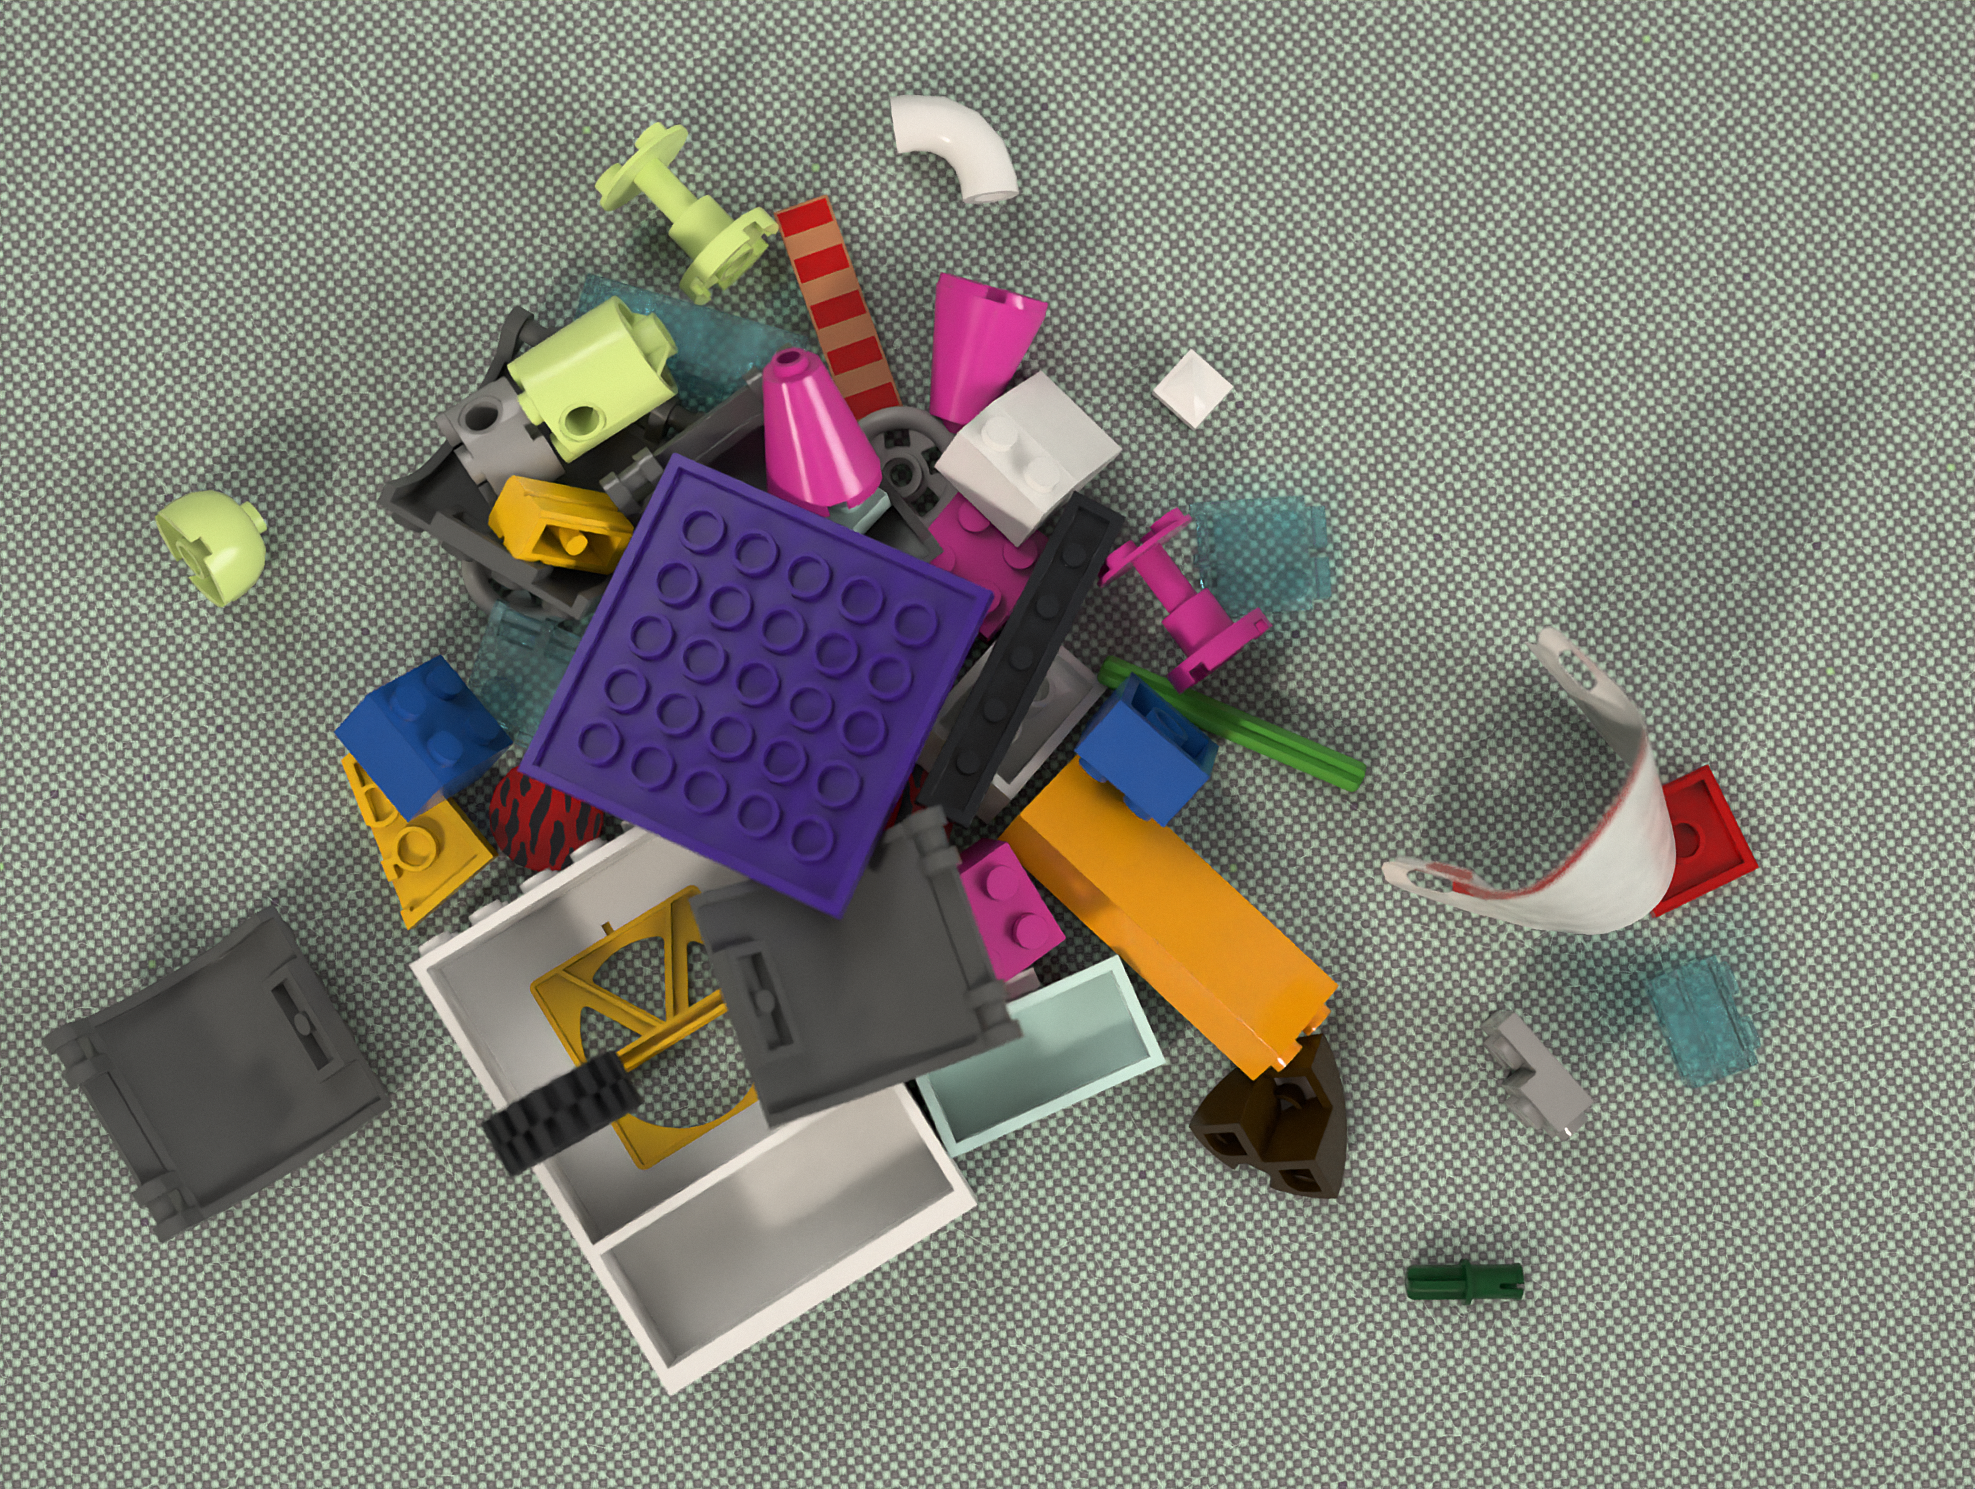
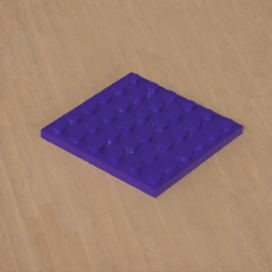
M673 452L517 770L525 776L841 920L995 598L994 593L980 585Z

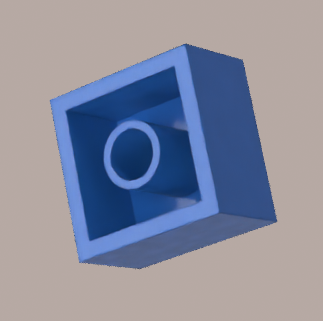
M441 654L368 693L334 731V734L407 822L478 781L514 744L497 723L496 719L487 711Z
M1131 672L1087 721L1074 751L1081 756L1079 763L1091 777L1101 783L1109 780L1125 794L1123 800L1134 814L1145 821H1150L1153 818L1164 828L1210 778L1219 746L1135 673Z

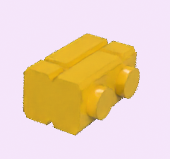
M515 475L508 478L489 514L488 521L489 526L498 538L504 539L503 544L514 559L531 562L540 560L542 564L605 575L614 572L634 531L633 525L623 513L618 512V507L607 493Z

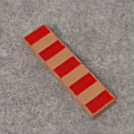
M827 194L774 212L775 221L779 225L780 235L829 372L857 422L875 411L888 407L903 406Z

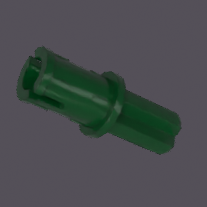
M1460 1259L1458 1265H1410L1405 1274L1406 1294L1412 1300H1460L1462 1305H1470L1472 1299H1513L1521 1301L1524 1293L1522 1287H1517V1283L1524 1284L1523 1269L1520 1263L1471 1264L1469 1259Z

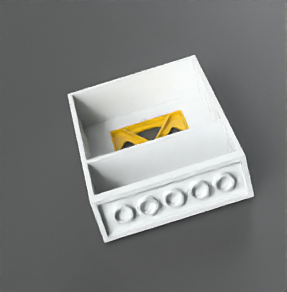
M623 821L620 825L625 832L624 834L609 843L607 840L602 841L598 837L570 854L575 864L560 873L557 870L552 872L548 868L531 877L519 886L524 895L513 902L508 903V901H504L501 903L498 899L482 907L468 917L473 924L472 927L461 934L457 931L450 934L449 930L425 942L418 948L422 957L409 966L496 1110L500 1111L536 1088L587 1062L581 1038V1012L584 1007H590L642 1035V1037L616 1052L627 1073L727 1012L720 988L689 1007L687 946L691 941L703 945L704 943L688 899L704 891L751 879ZM651 937H661L664 940L666 1022L594 983L593 977L602 964L621 948L633 942ZM906 1082L772 1129L768 1128L754 1085L752 1084L744 1098L732 1110L712 1122L688 1128H671L651 1124L627 1113L622 1118L610 1123L584 1140L532 1167L670 1396L977 1206L976 1195L954 1159H950L943 1141Z

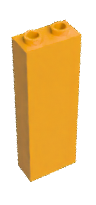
M1077 754L1014 819L997 840L1008 842L1017 859L1026 870L1250 1079L1254 1081L1270 1066L1277 1072H1280L1302 1048L1295 1040L1298 1035L1303 1031L1309 1036L1331 1013L1325 1002L1339 985L1167 825L1163 828L1153 818L1150 821L1141 819L1125 804L1123 800L1125 794L1109 780L1101 783L1091 777L1080 765L1079 759L1081 756Z

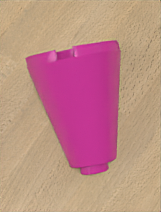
M940 272L935 294L929 413L939 417L949 432L957 434L994 400L1003 395L1046 317L1047 302L960 276Z
M788 348L776 353L772 357L771 362L765 366L762 373L767 493L822 517L830 516L829 506L844 501L847 502L848 509L860 505L876 492L883 479L878 455L820 357L802 348Z

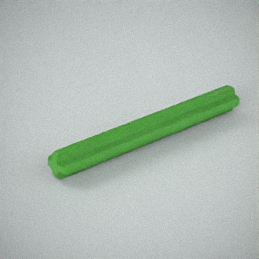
M1113 655L1107 656L1103 661L1097 675V680L1100 684L1107 686L1108 689L1115 691L1128 675L1133 672L1195 726L1349 792H1355L1361 786L1367 768L1361 761L1190 688L1179 695L1167 678Z

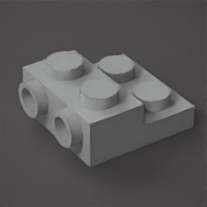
M1495 1011L1480 1025L1481 1029L1489 1036L1483 1042L1487 1051L1502 1067L1507 1069L1510 1066L1515 1070L1501 1084L1510 1095L1504 1101V1104L1526 1128L1532 1126L1537 1131L1540 1128L1544 1129L1551 1138L1558 1136L1563 1141L1586 1123L1588 1116L1583 1111L1594 1100L1516 1012Z

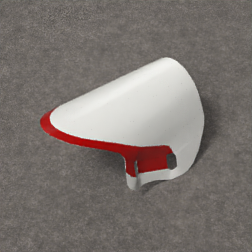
M1553 627L1543 628L1539 633L1537 644H1530L1528 642H1525V644L1560 683L1607 744L1632 769L1618 798L1594 831L1571 856L1549 876L1530 887L1519 890H1496L1471 870L1442 862L1424 861L1405 856H1397L1395 859L1397 861L1384 862L1382 870L1385 880L1394 886L1475 914L1538 930L1586 935L1609 933L1640 920L1664 897L1671 883L1676 862L1673 828L1642 712L1626 696L1620 686L1559 630ZM1571 650L1592 671L1596 677L1597 684L1591 691L1583 689L1563 668L1559 660V653L1561 651ZM1410 870H1416L1450 879L1453 882V891L1442 893L1416 886L1408 878L1407 873Z

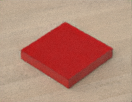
M1708 764L1661 786L1673 828L1676 862L1667 892L1661 901L1650 911L1652 918H1657L1759 868Z

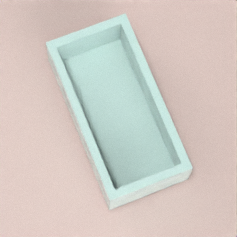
M1114 955L1007 1003L1012 1021L1019 1020L1024 1037L915 1078L949 1157L952 1159L1166 1063L1122 962L1118 955Z

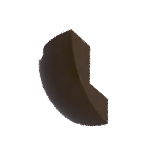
M1324 1033L1296 1038L1295 1040L1302 1048L1280 1072H1277L1270 1066L1253 1081L1239 1067L1235 1068L1202 1101L1188 1127L1201 1144L1231 1169H1236L1239 1164H1249L1269 1174V1186L1278 1191L1309 1198L1338 1199L1346 1162L1347 1119L1339 1070Z

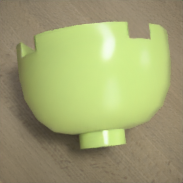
M207 490L188 493L166 505L164 509L157 512L155 522L168 549L177 562L182 558L184 559L189 568L196 574L190 576L189 579L216 606L222 608L231 601L237 600L257 583L264 570L266 547L260 534L266 531L267 527L263 518L251 503L246 501L239 506L227 494Z

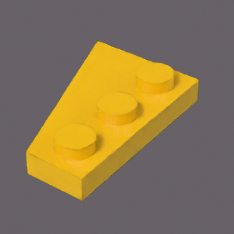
M348 753L341 759L365 824L371 827L383 857L381 864L388 882L392 881L403 908L400 913L407 930L418 926L499 856L497 851L452 797L407 822L351 753Z

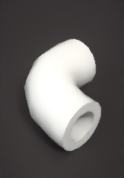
M901 95L890 97L898 153L925 151L945 158L956 171L964 203H992L1010 199L1019 194L1017 176L1006 144L980 113L944 96Z

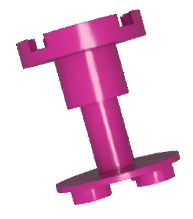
M1176 507L1150 526L1151 531L1140 539L1141 546L1137 547L1130 540L1111 553L1105 559V564L1101 566L1097 574L1099 580L1096 584L1101 589L1135 567L1168 611L1169 615L1161 623L1187 656L1186 660L1166 675L1168 681L1177 693L1181 695L1190 686L1193 687L1241 652L1245 647L1244 645L1249 641L1258 639L1272 627V624L1259 607L1234 623L1208 587L1199 593L1195 591L1162 547L1193 520L1189 514L1184 516L1179 508Z

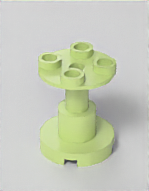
M656 122L647 128L637 139L635 147L638 151L623 166L620 163H616L607 169L597 180L595 188L602 195L600 206L605 211H613L623 206L643 191L673 223L668 235L693 260L684 273L679 288L695 305L700 306L712 300L710 298L711 293L707 289L717 283L723 291L726 290L759 259L769 246L762 238V235L764 233L767 237L772 234L776 235L779 225L762 207L754 208L734 221L710 195L703 196L698 200L667 168L683 147L688 136V130L680 124L666 129L661 122Z

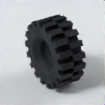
M614 1049L594 1057L569 1072L554 1078L547 1084L536 1088L526 1096L507 1105L506 1108L494 1113L480 1125L509 1178H512L605 1128L610 1123L638 1108L644 1101Z

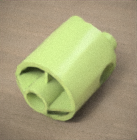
M616 295L507 365L511 376L523 391V393L517 396L522 409L534 425L538 426L545 421L553 432L550 434V439L554 447L568 464L678 394L676 382L666 364V359L676 354L678 348L667 328L655 313H651L648 316L633 313Z

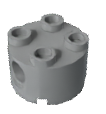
M504 376L490 382L434 417L435 422L451 447L456 446L460 442L463 443L454 452L475 484L478 485L487 480V483L478 489L491 509H493L508 478H511L513 475L552 483L565 474V470L544 435L540 433L537 426L528 418L518 401V395Z

